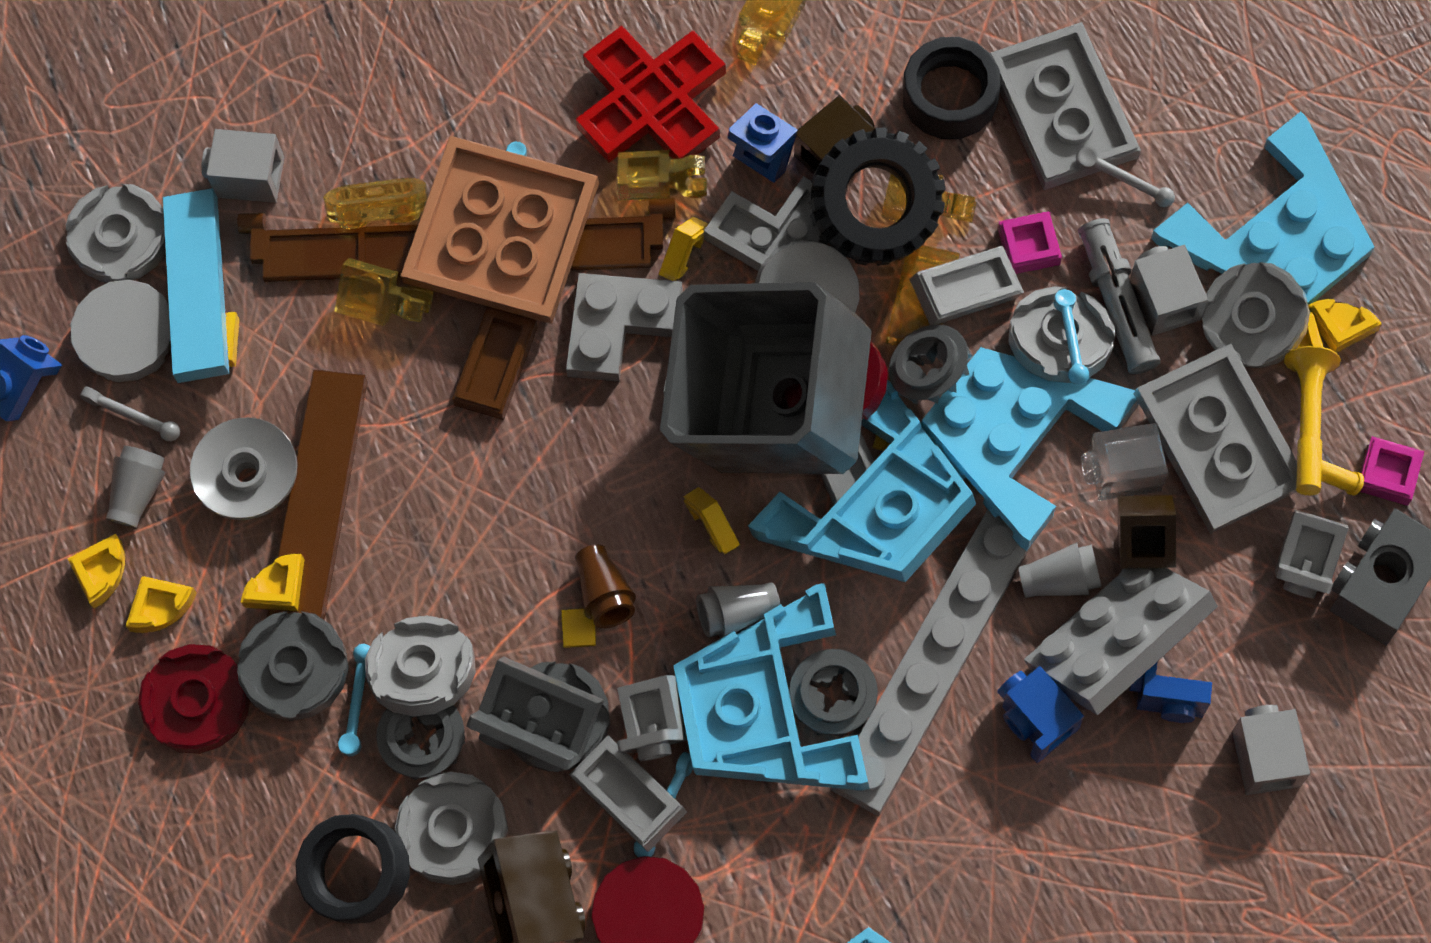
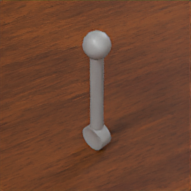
M1083 147L1076 154V162L1081 168L1086 169L1093 166L1154 197L1160 207H1169L1174 203L1175 194L1170 188L1162 187L1159 189L1098 158V153L1093 147Z
M87 386L84 387L80 394L81 399L91 405L102 406L160 432L161 438L165 441L172 442L180 436V427L173 421L163 423L111 400Z

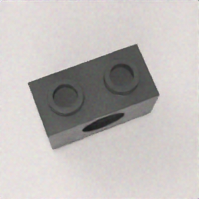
M1394 508L1385 524L1377 519H1374L1357 545L1366 551V554L1357 567L1347 562L1339 573L1331 589L1339 596L1329 610L1387 646L1398 631L1431 578V529ZM1383 565L1389 567L1395 572L1398 582L1386 583L1380 580L1374 572V566Z

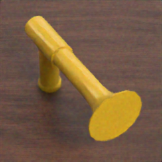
M1319 346L1296 348L1289 351L1284 358L1287 368L1297 372L1301 387L1296 491L1302 495H1316L1321 492V482L1344 490L1349 495L1355 496L1364 485L1363 474L1356 471L1351 472L1322 460V440L1320 436L1323 381L1327 373L1334 371L1340 366L1341 358L1331 349Z

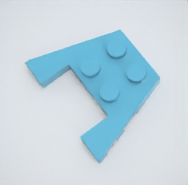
M1300 111L1269 136L1264 146L1298 182L1228 239H1224L1189 203H1186L1155 228L1151 239L1157 245L1166 246L1167 248L1169 246L1175 248L1185 244L1193 264L1206 271L1212 268L1221 274L1229 268L1243 263L1246 265L1259 262L1272 263L1293 276L1305 292L1308 305L1318 300L1370 257L1374 250V245L1307 117Z
M980 347L967 363L969 375L961 377L956 383L957 393L947 391L942 394L938 404L935 403L922 419L921 426L935 446L938 445L962 479L967 478L983 496L985 507L995 518L997 516L1001 517L1013 531L1012 538L1021 548L1027 551L1053 518L1056 506L1013 480L1012 478L1065 410L1070 411L1114 438L1139 403L1134 395L1135 390L1089 378L1082 385H1075L1072 382L1048 381L1030 373L1014 356Z
M887 380L886 393L877 411L867 420L863 418L861 425L890 445L821 519L782 492H779L748 525L754 538L762 542L906 582L976 505L972 491L938 445L935 446L922 428L918 418L911 409L907 408L891 382Z
M824 583L816 584L805 591L806 595L785 607L781 604L764 614L765 618L740 633L736 634L733 631L673 665L692 766L696 775L861 791L870 789L858 735L803 747L800 746L780 649L781 647L836 635Z

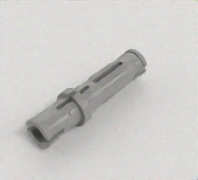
M1096 219L1082 225L1078 229V235L1082 239L1092 267L1089 277L1092 285L1099 287L1105 306L1115 325V333L1127 362L1129 374L1144 373L1157 367L1161 360L1156 353L1144 320V315L1129 279V275L1132 272L1129 261L1120 255L1110 228L1109 219ZM1103 256L1106 257V260H1107L1108 265H1109V268H1110V270H1111V275H1112V278H1113V280H1114V283L1116 284V287H1115L1114 284H1113V281H1112V279H1111V276H1110V273H1109V269H1108L1107 263L1105 262V259H1104ZM1121 305L1124 306V309H1125V311H1126L1128 320H1129V322H1130V325H1131V328H1132V330H1133V333H1134V336H1135V337L1132 336L1131 330H1130V328H1129L1127 319H1126V317H1125V314H1124V311H1123Z

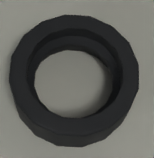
M940 37L923 44L911 55L903 77V107L911 122L925 134L940 139H963L979 132L992 120L999 100L1000 70L991 53L980 44L962 37ZM956 66L968 70L981 83L980 97L974 105L962 110H945L933 106L921 93V83L924 76L928 72L940 67Z
M357 814L335 815L316 825L303 840L296 859V883L304 901L318 915L336 922L349 924L371 923L390 913L403 898L410 878L409 855L402 838L387 824ZM348 836H361L369 839L378 847L382 858V873L378 885L369 897L360 902L347 903L336 899L329 892L325 882V863L329 852L339 840Z

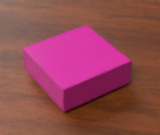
M1049 211L999 221L998 232L1001 244L1016 274L1061 265L1062 255Z
M1372 436L1368 442L1360 472L1364 476V485L1360 492L1408 506L1414 495L1425 451Z

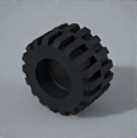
M875 128L872 132H865L863 129L854 132L845 140L842 138L824 156L811 180L812 186L808 194V205H811L812 209L810 218L813 227L817 225L821 233L819 237L824 244L827 245L829 243L844 257L854 259L855 264L866 266L868 263H877V266H881L896 260L900 261L909 256L934 233L939 225L937 223L938 219L944 212L945 202L942 201V193L946 191L944 179L940 180L937 173L940 169L938 162L935 158L929 159L925 154L928 148L920 141L914 144L907 139L909 134L899 130L896 134L887 132V128ZM880 168L893 174L902 184L906 194V208L901 218L893 225L885 228L867 226L858 221L849 210L845 195L846 188L850 179L860 170Z

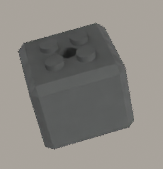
M816 282L690 285L676 299L660 431L671 444L720 473L844 474L857 462L872 330L858 315ZM800 384L802 396L799 402L792 408L783 409L781 398L784 391L791 385Z

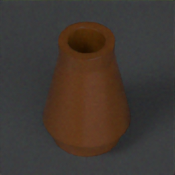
M594 544L581 549L575 555V560L579 569L585 616L593 620L594 625L598 628H612L628 621L635 613L633 603L636 600V595L608 556L605 546Z

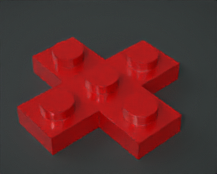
M621 25L583 54L584 65L610 93L575 119L576 126L608 163L648 133L680 167H683L720 138V128L692 99L726 74V64L694 30L653 59Z

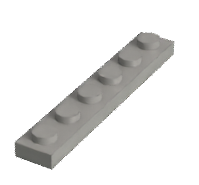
M987 509L858 736L870 789L861 791L831 788V791L877 816L881 815L1016 574L1018 566L1021 565L1028 550L1026 551L1021 548L1012 538L1013 531L1000 516L995 518Z

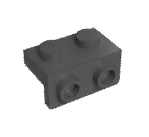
M502 657L496 662L479 710L470 715L466 727L479 732V739L489 746L502 750H509L510 747L529 754V761L537 767L552 772H559L561 769L568 770L581 761L604 699L511 659Z

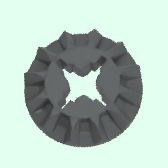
M946 325L925 326L910 333L896 347L889 364V378L899 395L908 398L916 405L923 400H930L938 404L940 395L945 392L957 393L956 383L961 377L969 375L967 361L973 355L963 336L954 328ZM937 358L943 367L939 369L933 368L926 375L920 366L933 364Z
M826 649L811 654L798 665L790 682L789 694L792 707L799 722H803L813 729L817 735L824 733L841 737L847 732L862 728L876 706L878 688L875 676L864 660L849 651ZM839 673L843 674L842 693L849 696V700L846 702L837 700L834 706L830 707L828 713L824 712L825 695L819 692L818 688L821 686L830 688L833 681H837Z
M454 705L436 714L414 716L417 717L419 723L423 724L426 730H437V733L429 738L431 745L429 747L431 754L426 755L417 743L407 745V740L414 736L412 728L414 727L413 716L394 713L386 709L378 723L376 738L379 752L387 765L394 772L417 780L418 778L440 774L450 765L456 764L462 746L466 742L463 720Z

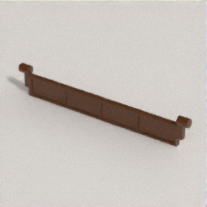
M649 198V216L587 218L570 271L651 268V250L664 249L663 219L676 218L675 198ZM241 213L237 217L239 234H251L250 260L252 264H263L264 282L401 277L418 225L267 230L265 213Z

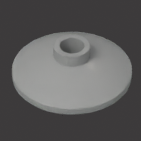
M236 418L217 425L200 440L191 459L190 479L199 500L213 513L233 520L254 519L273 511L287 498L297 476V457L289 438L274 424L257 418ZM247 468L256 470V476L248 482L239 481V475L243 470Z

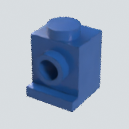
M1041 666L1028 676L1022 670L1017 672L997 690V693L1004 700L1002 708L1006 711L1003 715L1006 724L1019 739L1025 741L1027 738H1030L1034 743L1030 756L1037 764L1080 729L1084 715Z

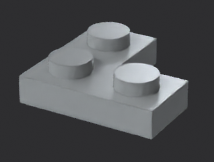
M804 176L802 177L776 216L731 191L705 228L704 240L759 271L760 266L774 250L784 245L803 240H814L824 244L819 237L821 233L817 225L813 227L810 218L812 209L811 205H808V194L812 186L811 180Z
M579 273L566 366L567 376L620 382L625 334L672 337L676 299L683 293L682 282Z

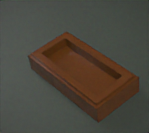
M486 307L452 398L454 406L504 420L538 328L536 320Z

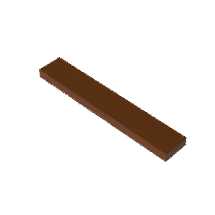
M313 369L297 454V476L289 496L278 558L290 554H302L305 559L298 611H287L288 614L308 612L316 614L325 620L368 384L365 375ZM268 609L267 617L286 611Z

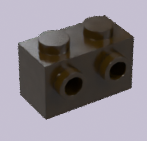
M557 830L493 839L477 860L497 943H579L584 938L585 914L581 904L577 901L575 902L570 884L572 876L571 859L568 851L561 848Z

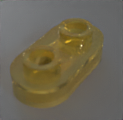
M400 178L340 186L327 192L323 199L327 219L330 222L339 224V227L343 229H356L367 225L369 221L390 219L395 223L414 221L420 217V212L424 211L428 193L426 183L423 180Z

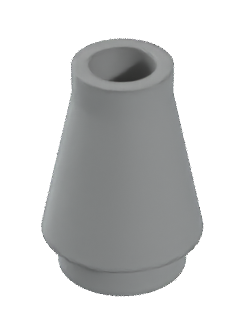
M123 446L120 457H114L107 520L137 528L141 515L166 474L165 471L161 470L165 460L164 457L143 449Z
M1076 542L1030 564L1018 566L1025 598L1034 596L1089 595L1088 590L1101 587L1092 544L1078 547Z
M773 582L761 585L710 586L707 593L697 595L696 597L699 620L707 637L719 635L722 638L733 631L737 633L763 620L765 613L781 605Z

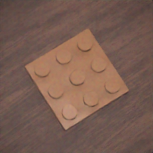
M450 136L401 273L403 283L552 324L599 185L598 176Z

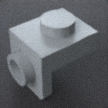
M1294 509L1275 568L1276 578L1285 581L1283 589L1308 598H1315L1317 591L1330 594L1333 586L1332 578L1349 529L1348 525Z
M664 675L617 688L627 739L617 741L619 753H638L639 761L652 760L671 755L670 745L688 741L675 675Z

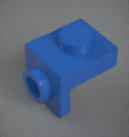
M756 103L729 128L727 137L736 144L733 157L775 183L786 171L798 129Z
M22 335L19 338L0 339V417L6 422L19 420L41 377L57 375L62 366L60 362L48 354L49 348L44 343L30 336Z
M1157 662L1129 687V691L1138 692L1136 710L1159 712L1162 719L1171 722L1189 723L1193 722L1195 717L1203 718L1211 704L1212 682L1156 675Z

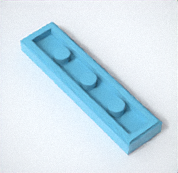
M213 188L163 197L173 376L177 383L230 374L218 197Z

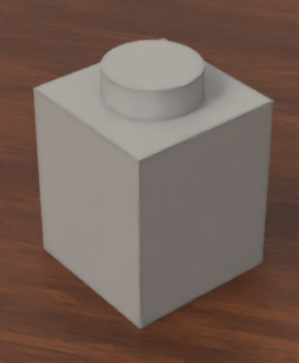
M215 129L212 147H206L203 152L202 175L204 178H208L218 198L277 203L285 157L276 134Z
M1185 244L1169 250L1166 246H1158L1141 254L1135 260L1130 282L1151 335L1154 336L1201 321L1208 298Z
M1262 705L1246 710L1245 717H1240L1232 730L1245 794L1252 795L1301 787L1310 776V770L1296 709L1279 711L1277 705Z

